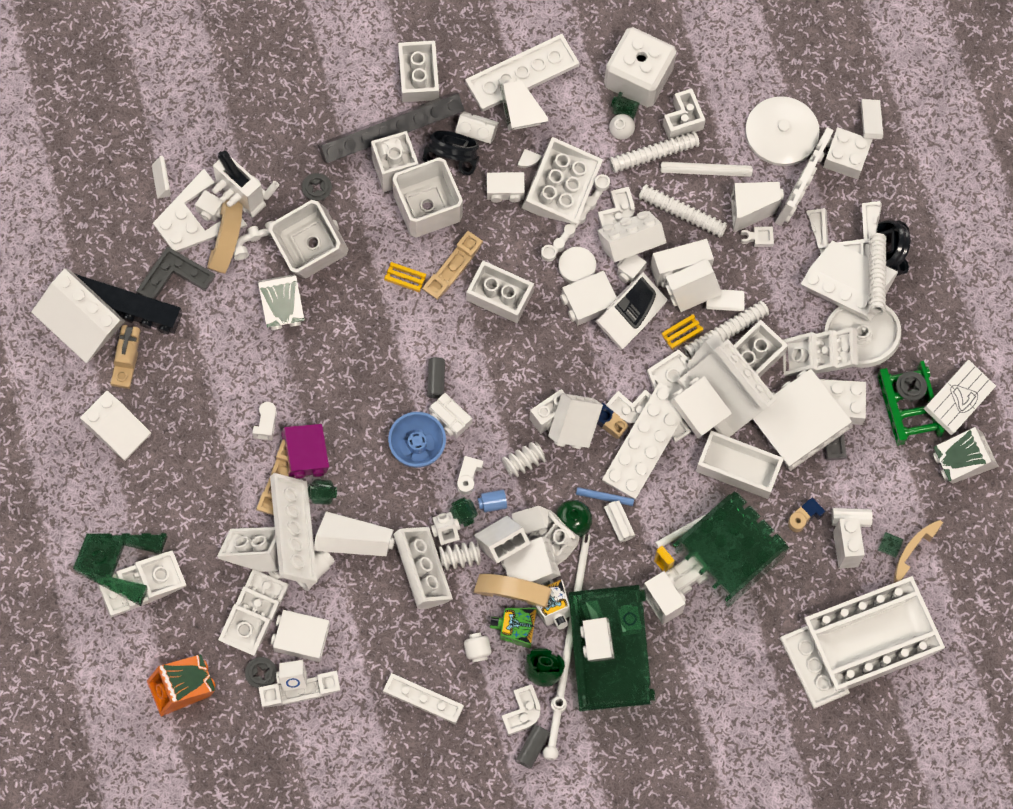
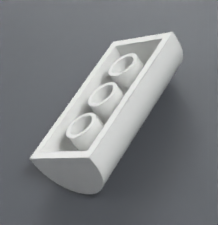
M420 527L397 530L394 533V538L417 609H429L452 600L453 598L430 528Z

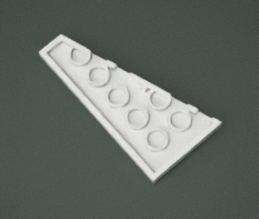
M827 127L776 219V224L782 226L784 221L788 223L791 216H793L799 201H801L806 188L814 177L813 175L817 170V167H815L817 162L820 163L825 155L823 152L824 148H828L833 140L831 135L834 130Z

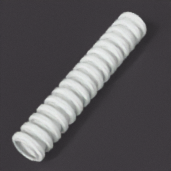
M692 131L691 134L686 133L685 136L682 134L680 137L676 136L675 139L670 138L669 141L664 140V142L660 141L659 144L654 143L653 146L648 145V148H638L637 151L632 150V153L626 152V155L623 153L621 156L616 155L615 158L610 157V166L614 173H617L618 170L623 171L624 168L627 170L629 167L633 168L634 165L639 166L640 163L645 164V162L649 163L650 160L655 161L656 158L661 159V156L664 158L667 155L671 156L672 153L677 154V151L683 152V149L686 151L694 146L699 147V138L695 131Z
M647 184L643 186L639 194L640 200L644 199V202H650L649 204H654L656 208L659 206L661 210L665 209V212H671L670 214H675L677 218L681 217V220L686 219V222L689 223L690 221L692 225L696 224V227H702V230L706 229L708 233L711 231L713 235L717 234L719 238L724 234L727 227L726 222L722 223V220H716V217L711 218V215L707 216L705 212L701 213V210H695V207L690 208V205L686 206L684 202L680 203V200H674L675 198H670L668 194L665 196L663 192L659 193V190H653L654 188H649Z
M874 233L869 237L868 311L873 315H881L886 311V236L881 233Z
M759 301L758 304H754L753 307H749L743 313L740 312L738 316L735 315L733 319L730 318L728 322L725 321L724 325L720 324L719 328L715 327L714 331L710 330L709 334L705 333L704 336H700L699 339H695L694 342L685 345L684 351L689 359H692L702 344L713 335H716L722 342H725V339H730V336H735V333L738 334L740 330L743 331L745 327L748 328L750 325L758 322L759 319L768 316V307L764 302Z

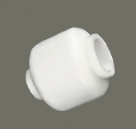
M481 632L470 634V639L464 641L466 657L470 660L472 659V662L487 660V656L491 655L489 638L481 636Z

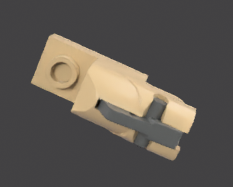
M127 325L121 327L114 359L115 367L110 383L111 386L130 389L138 357L137 349L141 332L138 327L133 326L132 328Z

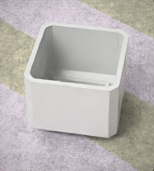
M634 27L626 29L606 65L604 79L606 88L645 107L653 106L673 71L676 58L675 47ZM643 55L646 57V61L640 62L636 57Z
M436 158L395 173L392 179L393 196L411 236L417 238L460 222L463 214V200L446 160ZM429 202L433 207L426 210L423 208L424 203Z
M310 200L270 224L269 232L289 269L299 277L306 279L347 255L348 247L328 210L318 201ZM317 238L318 245L310 248V239Z

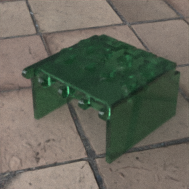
M735 491L724 498L672 545L676 548V554L685 548L689 553L685 559L689 561L693 557L703 567L698 572L700 575H703L706 571L716 581L712 586L714 590L721 586L729 594L724 599L727 602L726 606L728 608L785 557L789 549L786 545L787 543L778 533L773 537L770 536L775 530L764 519L759 523L757 522L761 516L750 505L746 509L743 508L747 502Z

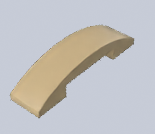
M229 200L222 204L220 215H222L215 248L210 253L207 269L225 274L229 267L241 227L243 205L239 201L232 207L227 206Z
M467 231L458 242L457 248L438 272L431 276L422 290L438 300L468 266L483 241Z
M282 440L271 475L277 473L288 476L289 464L285 440ZM269 478L256 510L274 516Z
M941 520L923 528L908 543L896 565L894 583L901 581L906 575L910 566L905 564V561L922 538L929 542L943 524Z
M479 574L474 589L476 594L490 597L496 595L526 601L530 605L545 608L552 591L551 588L534 582L495 574Z

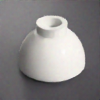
M618 114L610 121L609 129L615 138L624 140L633 134L635 123L630 116Z

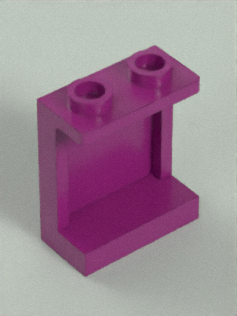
M322 424L284 427L281 436L282 440H285L289 464L288 477L296 479L304 478L307 475L321 477L324 473H327L329 463Z

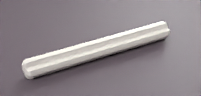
M661 163L662 173L751 177L753 173L752 166Z

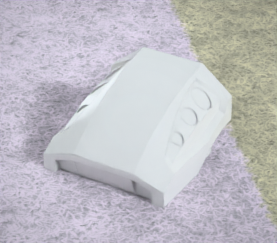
M551 510L548 512V527L532 532L527 536L529 541L539 537L549 538L557 565L569 557L577 547L580 538Z

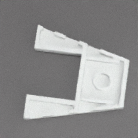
M205 169L194 178L153 222L154 227L169 247L177 252L194 247L202 242L213 240L218 236L221 221L205 231L185 205L201 195L204 190L207 191L215 185V182ZM243 219L241 220L240 229L247 227Z
M881 201L862 203L864 239L837 243L869 258V237L877 232L882 207ZM825 208L808 210L807 215L809 216L818 248L822 254L829 245L827 210Z
M677 350L649 368L647 374L653 390H655L659 382L676 392L680 390L681 386L677 380L691 370L687 366L690 359L680 350ZM683 419L672 436L675 443L691 433Z

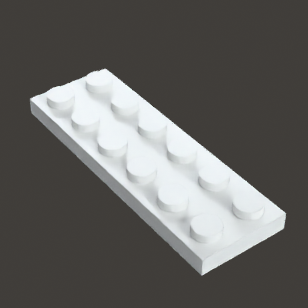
M560 34L465 79V83L481 111L484 112L503 103L500 87L506 82L505 80L516 78L517 81L522 80L527 89L530 90L579 67V61L563 34Z
M660 382L658 383L604 475L602 482L634 500L637 498L683 419L671 403L675 398L673 394L676 391Z
M273 473L270 476L279 576L314 585L318 581L307 481Z

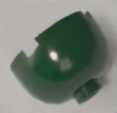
M568 500L557 508L555 512L557 517L576 535H579L581 538L589 532L592 525V514L587 505L578 500Z
M548 649L532 650L525 660L524 669L526 677L533 684L541 687H549L556 684L565 669V662L560 655H557V657L552 655V651Z

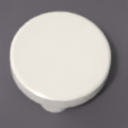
M569 248L560 256L559 272L570 284L595 274V257L585 248Z

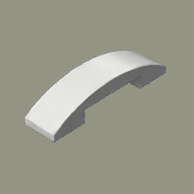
M337 671L319 674L317 677L307 679V688L283 691L282 686L278 683L259 687L263 708L316 699L341 691Z

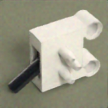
M226 150L220 151L218 153L219 160L213 165L216 185L212 192L217 194L219 191L224 190L225 192L220 198L222 203L229 200L227 206L232 207L239 201L243 205L242 210L244 212L247 211L251 215L250 218H254L266 206L261 184L231 158Z

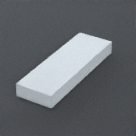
M862 99L863 136L868 139H882L883 127L880 100Z

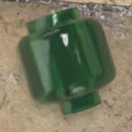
M315 479L312 484L308 485L309 499H311L313 504L329 505L332 503L333 498L337 497V487H334L331 480Z
M463 497L451 503L452 507H450L449 512L452 513L454 519H458L459 525L463 524L466 527L475 522L474 518L477 517L478 512L471 499Z

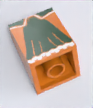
M201 654L158 666L147 680L161 717L208 698L215 691V682L210 678L207 662L203 660Z

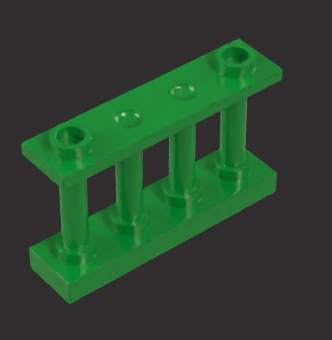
M920 361L917 367L918 370L913 372L919 373L926 380L927 390L925 396L927 403H929L934 397L929 380L930 370L928 366H925L924 361ZM887 368L880 369L877 377L897 446L904 445L909 436L936 431L937 438L941 437L945 429L933 417V423L912 428L903 426L902 420L904 418L926 414L927 412L923 409L925 406L903 411L899 409L897 403L899 400H903V397L896 391L894 392L892 385L897 382L899 376L903 373L892 375L888 373Z

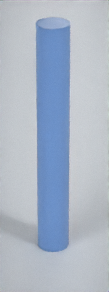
M577 487L576 495L609 502L620 501L621 504L633 506L634 503L633 498Z

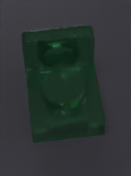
M619 92L617 97L614 96L611 103L613 114H626L633 120L640 105L639 102L623 97V92Z

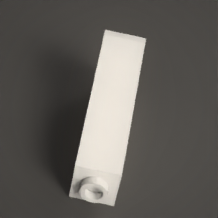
M326 512L315 537L314 551L387 556L389 549L394 547L395 538H392L394 530Z

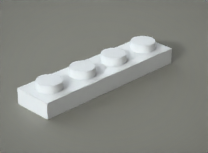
M392 673L383 690V693L455 725L464 708V705Z

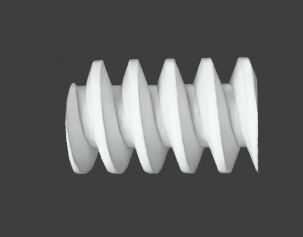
M536 441L535 444L530 442L529 448L523 446L522 452L516 450L515 455L510 453L508 455L509 459L506 457L502 458L503 465L511 477V474L519 477V470L525 474L526 466L532 470V463L538 467L539 459L544 463L546 462L544 453Z
M471 541L468 548L465 543H462L461 549H459L457 544H454L453 550L449 545L446 546L445 551L441 546L439 547L441 565L447 571L450 564H452L454 569H457L458 563H460L462 568H464L465 562H468L470 567H472L473 561L478 566L480 565L481 557L478 541L476 546Z

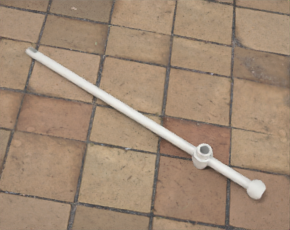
M589 534L587 543L584 542L585 535L582 538L571 604L572 615L569 616L562 658L565 662V669L558 682L556 697L551 702L553 718L548 746L543 750V756L547 760H556L559 755L556 743L561 713L567 707L564 694L590 543Z

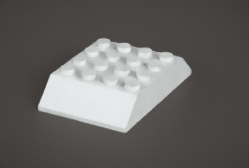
M913 576L804 618L836 691L850 689L920 662L945 649Z

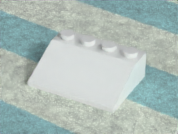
M552 137L545 149L521 208L538 216L577 225L603 159Z
M831 241L810 267L801 285L810 293L871 322L874 315L868 311L869 258L835 241ZM887 266L886 294L898 274V271Z
M64 269L56 277L32 310V313L85 363H88L125 322L123 318L68 269Z

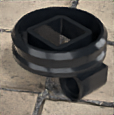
M436 131L430 135L431 141L424 148V163L433 160L429 156V152H433L437 158L445 157L459 160V171L463 175L473 174L480 158L477 156L479 145L476 140L452 131ZM464 162H470L473 168H467Z
M900 220L882 221L878 224L876 233L884 234L886 241L891 243V251L886 252V266L898 271L897 276L906 274L909 270V265L905 258L911 243L909 228L906 223Z

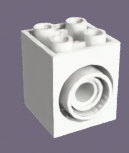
M405 131L371 141L372 161L383 192L393 190L392 179L395 173L418 165L408 133Z

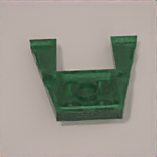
M123 533L122 535L86 534L73 569L78 574L142 606L148 590L147 585L113 578V574L124 546L161 554L168 536L166 533H161V535H152L151 533H142V535H131L130 533Z

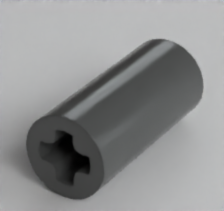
M433 357L428 359L427 397L439 399L444 394L445 359Z
M534 725L515 761L531 769L550 733L544 728Z

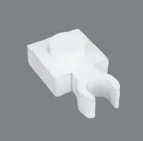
M754 227L753 232L748 230L741 231V235L748 237L741 240L742 244L754 242V247H773L774 245L773 227Z

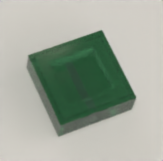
M885 532L878 551L896 558L904 539Z

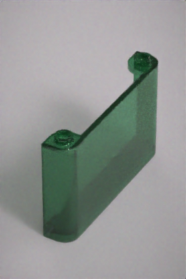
M640 585L569 592L580 712L652 705V701L656 700L655 689H651L643 601H646L645 589H641ZM608 618L614 659L590 662L588 657H584L583 646H586L585 638L581 636L580 627L583 626V621Z

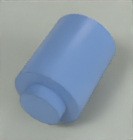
M504 489L481 493V498H478L479 509H483L484 513L507 509Z

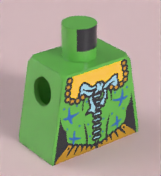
M537 608L504 609L503 618L491 616L490 628L501 630V640L531 649Z

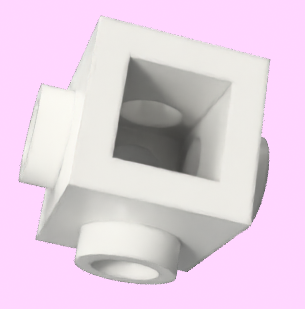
M451 512L432 517L434 525L431 526L434 537L438 536L441 545L460 540L457 531L460 530L458 519H454Z

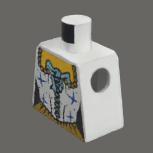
M561 579L546 586L552 589L546 608L531 605L533 608H537L536 613L546 626L555 623L558 629L566 628L568 626L566 618L572 615Z

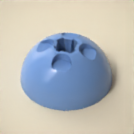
M410 412L394 422L389 431L388 442L393 456L400 463L412 468H422L431 465L442 455L446 444V434L442 424L434 416L424 412Z

